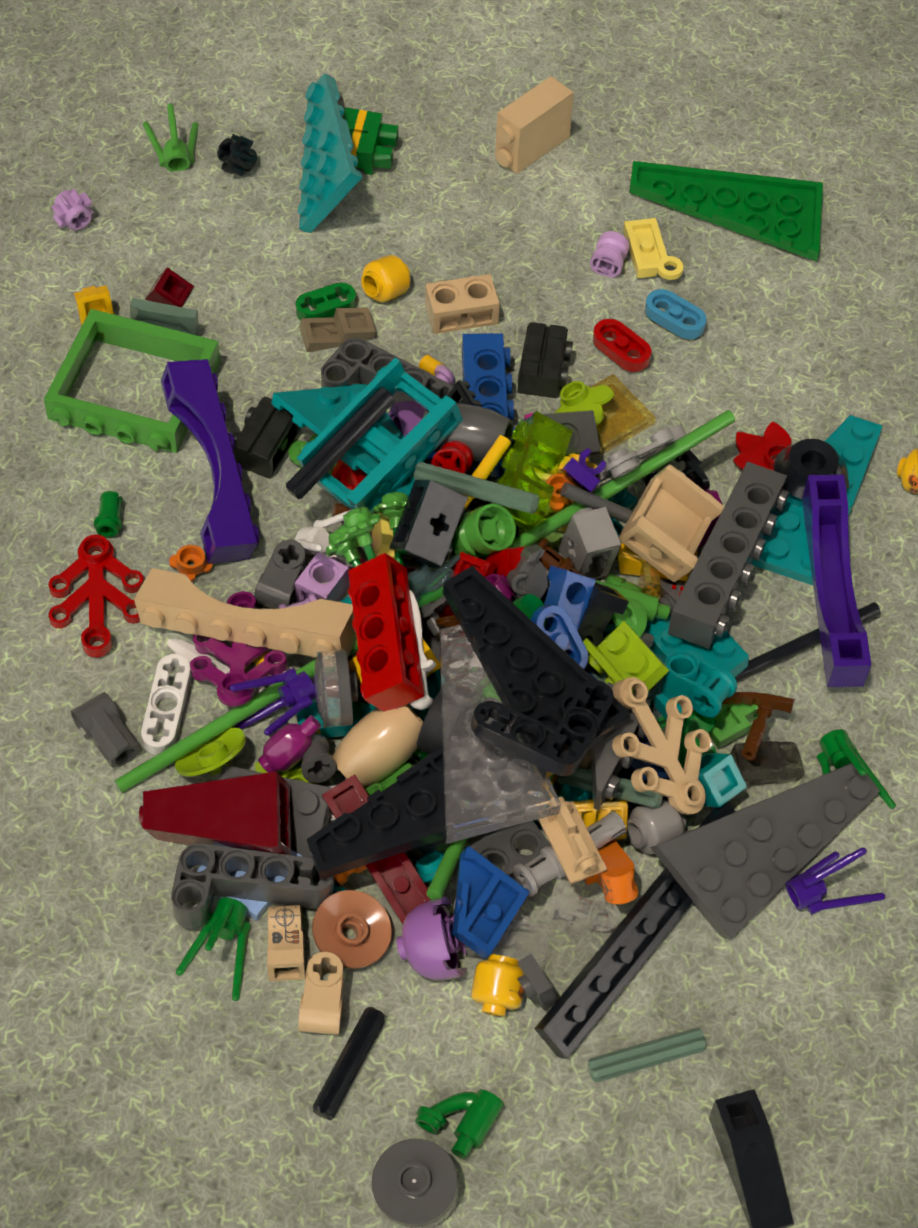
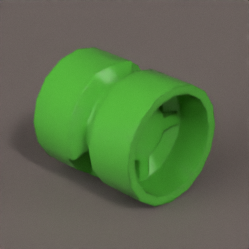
M493 503L465 513L462 523L456 528L452 538V549L457 555L463 552L477 558L506 549L512 544L516 534V525L512 515L503 506Z

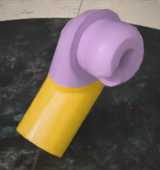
M429 354L421 359L418 368L444 380L452 386L455 384V376L446 365Z

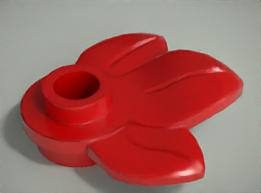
M774 421L767 426L763 437L739 431L736 433L735 443L740 454L733 459V462L742 470L746 463L750 462L774 471L775 461L773 460L776 459L784 448L791 445L792 439L787 431Z

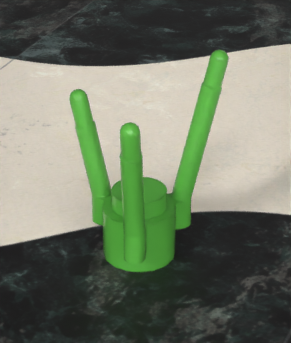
M169 103L167 109L171 139L166 142L163 150L149 123L144 122L143 127L159 157L160 167H166L170 172L187 170L190 164L195 163L194 149L198 123H192L187 146L183 140L178 139L174 106L172 103Z

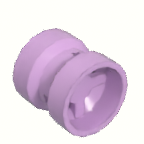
M613 231L600 235L596 244V250L590 259L591 269L596 274L613 278L621 273L624 259L630 248L626 237Z

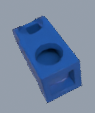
M550 565L547 579L551 583L544 605H554L565 609L576 630H578L596 580ZM547 618V623L544 627L546 631L551 627V620Z

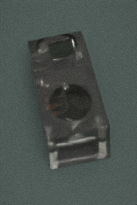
M761 742L754 760H746L742 757L741 752L744 743L734 744L730 753L747 785L745 789H749L750 786L797 782L805 775L798 745L794 742Z

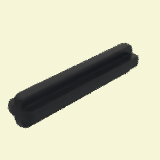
M367 1007L362 1013L313 1104V1112L319 1117L326 1120L334 1118L385 1022V1014L380 1010Z

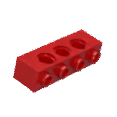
M383 553L348 570L350 582L348 594L353 606L354 618L352 625L357 637L358 650L356 657L361 669V693L364 700L384 712L398 709L425 695L407 569L391 556Z

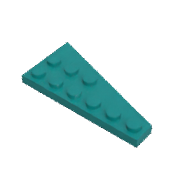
M849 415L825 440L841 456L847 467L849 488L846 490L848 517L883 425ZM789 494L784 510L782 512L776 510L774 514L778 518L771 536L765 534L763 537L766 540V544L759 561L753 559L751 564L813 586L802 499Z

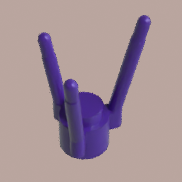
M292 668L282 674L232 684L230 690L235 692L283 682V686L278 688L280 700L254 713L232 728L242 730L284 706L290 708L264 730L266 736L271 735L301 710L313 705L312 700L317 698V692L308 674L305 671L296 674V671Z
M864 847L859 848L839 860L837 859L840 857V854L835 851L805 872L787 881L786 890L796 909L800 911L807 907L812 915L825 909L884 900V893H875L821 901L822 896L827 894L823 879L865 855L867 849Z

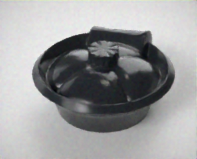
M819 439L801 440L784 448L775 459L774 471L787 475L784 490L789 491V494L802 499L808 475L844 474L846 490L849 488L848 471L844 460L825 441Z

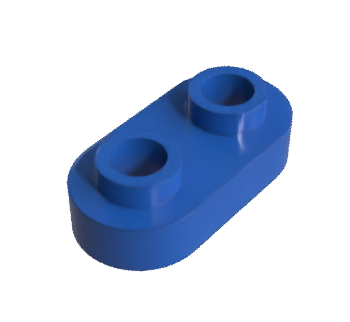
M554 605L539 607L533 613L531 621L559 647L566 650L568 655L585 669L588 662V652L567 611L562 607ZM546 618H549L551 620V627L546 631L544 621Z

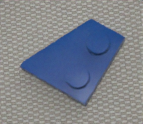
M470 846L463 849L460 854L452 935L485 959L490 956L530 891Z

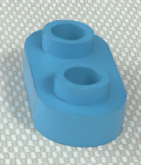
M665 289L654 290L647 296L645 313L652 321L684 339H695L704 333L707 318L704 311Z

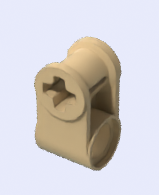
M319 952L313 955L308 962L304 994H302L300 1002L298 1032L340 1035V1019H342L343 963L334 953ZM323 972H330L328 980H320Z

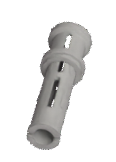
M615 811L610 812L601 820L587 827L597 850L611 840L626 833L624 821ZM552 846L542 848L540 855L524 865L518 863L513 866V874L516 881L530 891L528 894L530 897L536 895L538 888L552 879L560 880L566 876Z

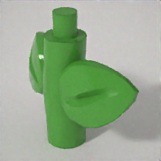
M610 574L605 579V582L595 581L617 590L629 601L623 615L614 612L611 619L616 627L625 621L641 637L646 628L647 621L651 622L654 617L666 620L669 616V605L658 603V597L643 593V588L627 581L625 578Z

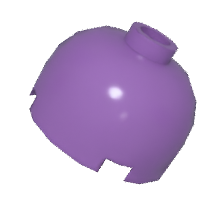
M446 896L426 901L415 907L405 918L402 936L397 937V948L401 959H408L414 971L432 980H448L461 977L466 973L467 969L459 968L458 951L460 950L466 954V947L464 943L452 935L454 915L449 914L446 906L453 905V903Z

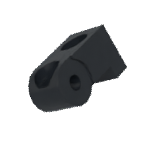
M595 582L588 606L577 630L582 641L588 638L595 646H598L604 640L603 632L606 630L614 612L624 614L629 601L617 590Z

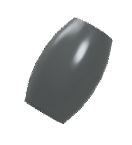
M457 403L463 421L433 452L437 453L447 442L460 441L471 448L474 462H481L499 435L508 438L512 443L513 422L496 411L481 406ZM425 410L423 418L429 413V411ZM511 444L500 460L507 458Z

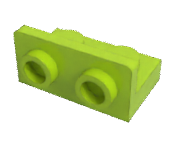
M625 621L598 646H595L588 638L583 641L587 651L590 653L588 655V662L600 674L606 672L609 675L604 680L606 683L615 684L619 680L635 677L643 681L649 691L670 671Z

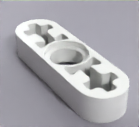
M179 654L167 655L157 665L141 729L143 746L151 754L157 755L177 742L192 678L190 662L186 657ZM173 667H178L180 672L176 674L175 687L170 686L169 672H172ZM164 698H172L177 702V706L171 711H161L156 707L157 703ZM159 721L164 722L165 736L161 737L160 742L153 741V736H156L158 733Z

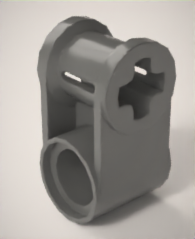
M285 540L274 548L268 565L255 588L254 596L257 604L271 609H279L278 605L285 604L289 606L292 602L296 603L295 582L308 566L305 559V550L301 543L295 540Z

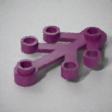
M250 592L234 593L227 600V604L258 609L255 596ZM193 635L195 650L198 653H211L230 667V671L225 674L214 667L212 660L207 656L195 657L190 662L193 678L198 681L208 680L217 686L218 699L224 705L240 706L250 701L254 696V688L233 692L230 690L232 684L267 677L269 674H282L288 669L285 653L274 650L265 655L263 662L245 674L246 666L269 650V648L248 646V644L232 642L231 649L215 638Z

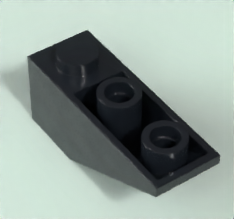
M755 1089L716 1099L709 1120L749 1228H786L793 1226L794 1221L770 1127Z

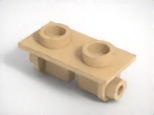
M563 797L552 800L549 803L551 809L537 815V818L570 885L606 871L607 867L574 802L565 801Z

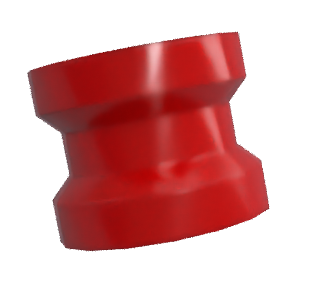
M450 441L444 444L433 456L431 465L465 474L473 465L474 455L471 448L465 443Z

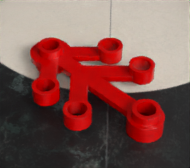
M94 534L82 540L77 551L78 559L60 575H55L49 580L50 594L55 598L68 596L71 592V583L87 570L89 579L64 602L53 606L49 610L48 617L53 627L58 629L65 628L71 623V615L89 600V627L82 632L81 643L83 651L88 656L98 658L108 654L112 648L111 634L104 627V598L123 612V617L128 623L135 624L141 622L138 613L135 615L127 613L130 609L136 608L134 600L104 579V569L122 580L123 589L128 593H137L144 582V578L140 571L131 570L113 557L114 549L110 541L101 535ZM95 551L101 552L98 555H90ZM132 578L139 580L138 583L133 585L127 583ZM59 583H63L66 585L63 589L60 590L54 588V586ZM59 613L66 615L61 620L54 619V616ZM97 641L103 643L100 646H91L94 642Z

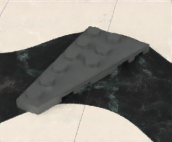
M852 763L650 848L719 935L724 939H730L787 881L794 877L861 811L880 790L867 774L861 776Z

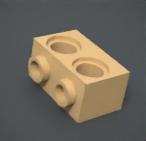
M491 274L425 284V306L433 334L498 324L500 303Z

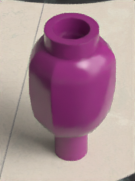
M310 715L301 725L288 724L266 741L263 747V755L259 758V763L267 772H286L291 770L302 760L305 752L311 746V736L321 727V724L314 716Z

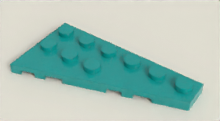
M326 73L316 83L312 82L305 94L307 110L304 115L306 129L302 139L304 144V155L301 160L303 174L299 185L301 202L297 212L300 215L299 229L310 233L362 179L361 172L355 169L358 164L357 157L351 154L353 142L347 121L341 118L344 114L343 106L337 104L340 95L336 80Z
M353 384L351 386L273 393L271 404L279 411L285 408L293 414L292 421L300 428L308 426L319 435L326 428L330 419L339 415L350 404L353 396L357 392L362 391L367 385ZM387 412L376 421L397 438H404ZM356 443L340 459L354 471L360 468L366 474H369L380 463V461ZM414 472L394 492L405 493L409 497L415 481L413 477Z

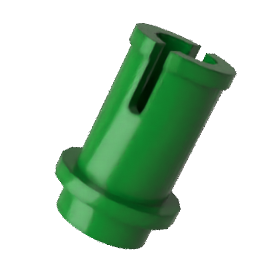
M106 491L101 494L99 513L93 522L98 535L105 538L115 537L122 529L120 512L123 497H118L119 493L114 491Z

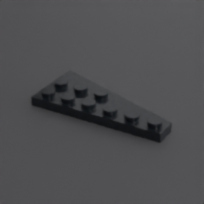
M489 718L488 721L484 722L491 725V723L496 720L493 718ZM508 725L504 732L509 734L511 726ZM470 726L462 737L450 745H442L397 776V781L382 792L378 789L368 796V802L352 813L345 812L307 839V844L319 878L322 880L546 805L547 796L532 763L479 739L472 732ZM517 734V739L522 742L519 734Z

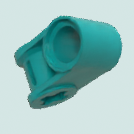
M672 652L665 660V666L670 671L663 676V694L669 699L681 695L688 697L692 703L693 710L702 716L715 717L722 709V702L726 698L733 696L737 691V682L730 672L711 665L689 652Z

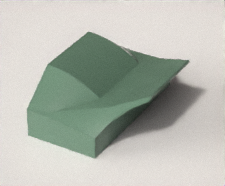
M136 298L131 300V319L198 336L200 331L198 310Z

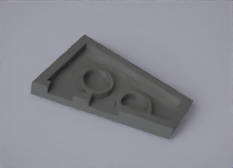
M224 765L220 780L262 773ZM284 778L289 783L291 849L303 857L312 858L307 839L328 825L331 811L324 802L322 794L332 788Z

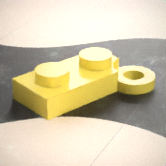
M656 218L624 222L623 231L630 244L629 252L637 278L657 276V272L659 276L667 280L678 279L682 275L683 263L676 257L667 256ZM671 265L676 269L669 271L665 269V266Z

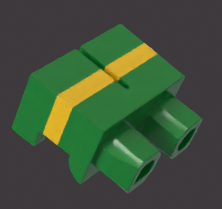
M346 107L343 119L347 121L353 142L351 154L356 156L358 160L355 168L363 169L365 174L373 175L374 167L391 169L394 148L380 145L396 147L399 137V126L384 124L383 113Z

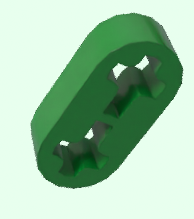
M340 282L306 292L296 299V316L300 321L302 318L334 317L336 308H355L356 291L351 285ZM337 296H341L343 299H347V300L341 301L340 298H336V297H337ZM306 306H311V308L316 309V310L311 311L309 308H305V307H306Z

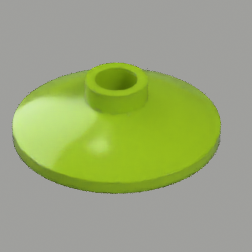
M229 728L175 762V768L182 776H197L206 773L210 775L220 774L223 766H230L229 761L244 747L246 735L239 728Z

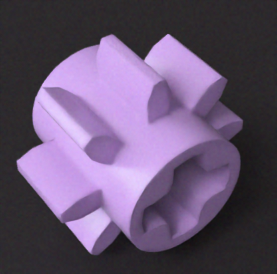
M75 189L63 191L56 197L54 205L51 207L55 212L53 218L61 228L67 225L70 230L82 229L89 224L91 215L94 214L90 207L92 201L85 192L79 195Z

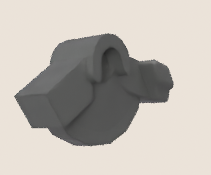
M537 544L524 547L516 569L511 570L507 574L506 582L513 590L515 600L527 594H533L541 599L545 594L548 585L547 572L539 561L545 550Z

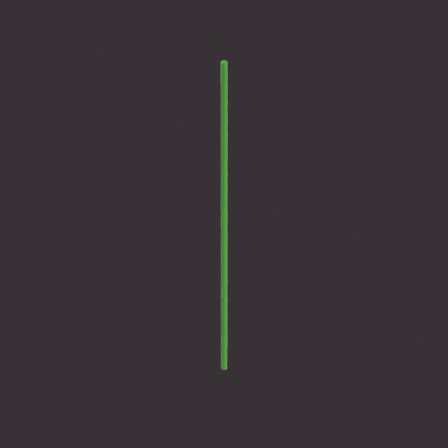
M730 410L723 412L645 459L633 471L617 479H612L591 493L604 499H609L734 423L735 417ZM574 502L516 537L507 548L525 547L535 544L568 524L572 515L577 511L588 507ZM487 555V556L483 557L482 560L487 561L486 557H489V556ZM444 582L416 598L419 608L443 596ZM357 639L348 656L357 652ZM316 658L296 670V674L305 671L310 679L335 665L332 660ZM283 682L271 685L253 696L247 703L233 708L114 780L117 787L122 793L126 792L281 698L278 688L283 686Z

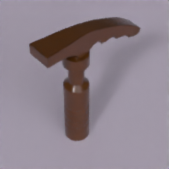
M735 692L733 696L726 698L722 702V704L726 705L744 703L750 706L753 704L758 706V717L752 722L741 752L744 759L754 760L756 758L767 729L766 720L771 717L773 710H780L791 714L795 699L767 693Z

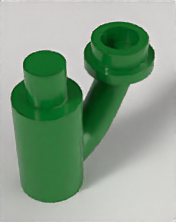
M480 1089L478 1092H461L434 1104L430 1108L420 1106L416 1112L418 1116L415 1122L426 1132L437 1134L438 1130L443 1129L446 1125V1120L443 1117L459 1110H467L454 1132L457 1141L451 1149L454 1155L461 1159H466L472 1147L475 1149L480 1148L504 1103L499 1097L487 1090Z

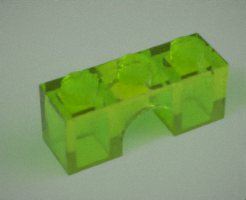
M535 411L526 421L521 420L514 429L512 439L515 440V444L503 460L502 467L505 468V472L497 481L498 484L538 495L539 503L537 504V510L532 514L503 506L510 512L515 524L527 531L545 516L554 490L553 486L545 483L537 476L534 468L547 474L564 459L573 430L538 411Z

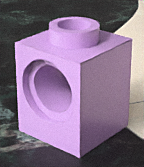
M317 552L295 582L296 602L308 599V595L313 593L317 600L325 599L339 602L350 587L349 567L338 558L328 557Z

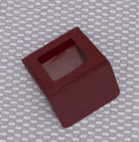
M166 267L156 279L145 300L182 307L194 285Z

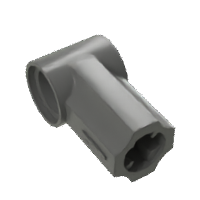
M103 692L71 710V716L77 728H83L86 732L83 735L85 739L91 738L112 768L125 765L132 761L140 752L139 745L121 722L120 714L107 693Z

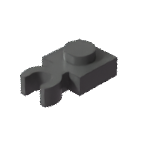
M532 953L519 960L518 965L523 975L517 978L529 1000L536 996L543 1010L554 1005L557 997L553 987Z

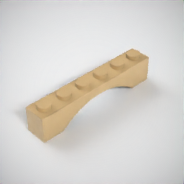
M155 568L151 569L134 598L138 615L143 625L180 631L185 634L211 637L221 641L238 642L253 647H264L290 654L306 655L322 660L334 661V650L346 649L348 657L357 639L352 625L354 618L352 604L318 599L303 605L280 609L243 608L223 603L206 595L190 581L186 574Z

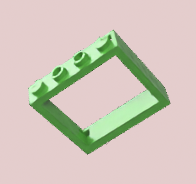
M90 309L44 397L47 419L60 422V426L71 425L83 428L93 435L102 433L116 437L124 443L136 442L147 445L155 451L163 449L177 453L188 428L173 414L169 423L67 397L95 341L173 361L208 359L212 373L216 372L220 363L219 341Z

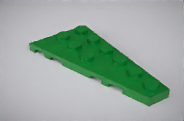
M633 161L629 193L817 262L820 247L823 182Z

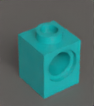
M702 754L698 780L705 790V803L703 806L720 808L747 788V785L731 754Z

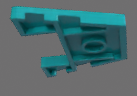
M668 616L666 620L654 618L651 622L647 621L645 632L654 637L653 645L649 648L664 665L669 654L676 651H685L711 665L727 670L734 678L748 667L749 655L726 630L722 638L715 637L710 649L668 634L671 616ZM608 624L603 632V639L617 628L614 624ZM661 693L655 696V707L667 720L666 703L669 698ZM677 703V710L681 714L682 708L680 704Z

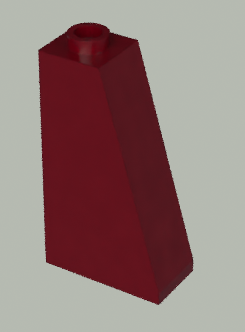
M277 771L143 791V805L139 808V821L142 828L157 840L184 845L208 844L291 855L289 783Z

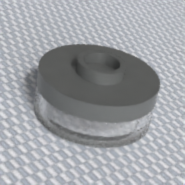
M346 649L316 652L314 665V687L317 709L323 728L353 725L352 702H358L356 671L349 672Z
M417 1138L397 1142L385 1150L375 1164L371 1181L372 1192L380 1212L395 1227L436 1228L443 1224L453 1213L459 1199V1179L451 1157L436 1143Z

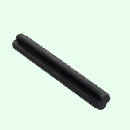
M380 387L286 483V488L291 495L297 499H302L395 403L393 395L387 389Z

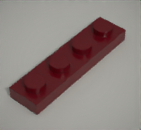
M355 774L322 794L324 802L335 819L345 812L352 813L368 802L367 797L369 796ZM405 852L365 865L402 926L408 913L419 904L431 900L427 896L428 889Z

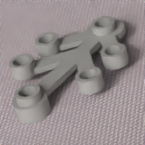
M682 424L671 429L669 427L664 428L650 436L651 444L630 453L624 448L610 455L607 458L609 462L606 463L604 470L595 475V477L600 482L610 477L617 479L639 467L638 462L644 461L684 437L687 433Z

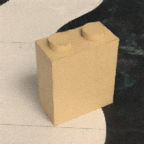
M550 76L497 112L495 158L498 163L518 174L570 137L574 92Z

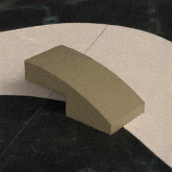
M368 307L336 308L334 317L302 318L299 326L307 352L339 347L350 338L368 340L375 337L376 334Z

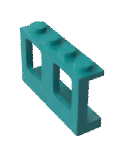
M396 357L387 366L382 367L377 372L375 378L362 391L357 392L350 404L339 415L331 418L326 428L313 441L308 442L296 457L301 467H303L380 387H384L392 395L395 392L401 391L429 411L403 439L397 438L379 423H374L356 444L380 461V463L354 490L348 489L328 472L317 482L319 486L350 510L366 507L373 514V507L382 503V496L393 493L415 471L417 463L423 462L463 421L458 405L447 395L441 399L405 372L401 361Z

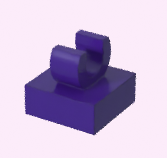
M589 448L580 453L578 461L572 457L561 470L584 490L591 492L600 482L594 475L604 470L606 462L602 460L596 468H589L585 462L586 457L592 451Z

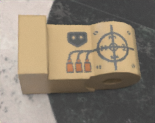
M300 905L268 906L267 970L269 981L305 980L304 939ZM295 967L294 969L289 970V971H283V970H280V969H279V968Z

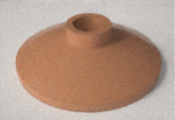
M345 890L330 895L318 907L312 923L313 938L319 951L334 953L340 958L344 968L359 969L372 965L383 956L391 941L392 928L386 910L375 898L360 891ZM349 928L353 930L356 937L354 939H347L343 935V929Z

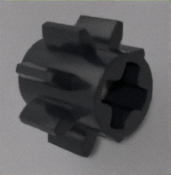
M232 134L231 139H224L217 151L218 159L224 162L221 169L239 176H243L244 171H250L257 161V153L251 148L254 141Z

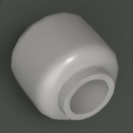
M662 799V804L659 808L640 805L632 810L627 821V836L635 848L640 849L645 854L653 855L655 853L650 847L684 833L686 818L684 814L672 807L666 799Z

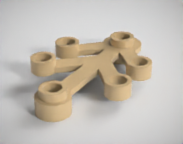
M635 677L617 681L612 689L614 698L627 710L632 709L652 746L640 743L635 734L628 732L617 735L612 743L614 753L620 758L633 757L662 767L670 780L659 778L653 768L644 767L633 772L631 776L633 787L639 792L651 791L668 797L670 805L682 814L690 815L699 812L705 803V790L698 780L702 753L709 750L711 738L702 729L686 734L684 745L687 749L683 770L678 761L683 720L688 718L693 711L690 699L681 695L667 701L666 712L668 717L664 735L645 701L648 696V689L645 683ZM677 703H679L682 708L681 714L677 710ZM696 736L698 737V739H699V741H700V746H699V747L696 745V742H695ZM624 739L628 742V751L624 748ZM643 774L647 777V785L643 783Z

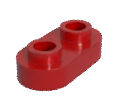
M603 319L594 326L593 344L616 364L630 372H639L648 367L652 352L650 345L626 325L616 319ZM606 338H612L614 340L608 341Z

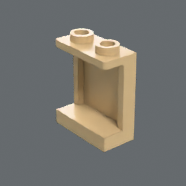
M668 465L651 478L618 538L667 578L676 582L693 570L698 560L694 553L711 521L722 513L724 506L714 499L711 494L705 492L687 478L683 472L677 470L672 465Z

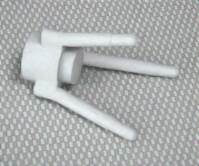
M349 511L325 520H316L313 527L301 528L297 532L295 541L301 543L306 555H316L319 552L327 556L326 548L329 546V533L326 529L329 526L344 521L343 515ZM335 554L329 556L338 558L346 566L354 568L352 564H348L345 557L343 556H336Z

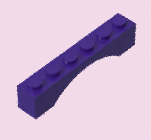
M208 359L167 362L161 378V385L168 411L181 420L195 435L211 467L214 485L213 502L200 531L208 564L250 559L255 547L259 544V530L257 525L252 524L251 501L249 495L244 493L241 484L243 478L240 463L235 461L233 454L234 438L231 432H227L225 405L223 402H219L217 395V375L211 372Z
M844 474L808 475L802 495V505L826 686L862 687L866 682L872 665L867 632L859 616L852 583L849 553L848 499Z

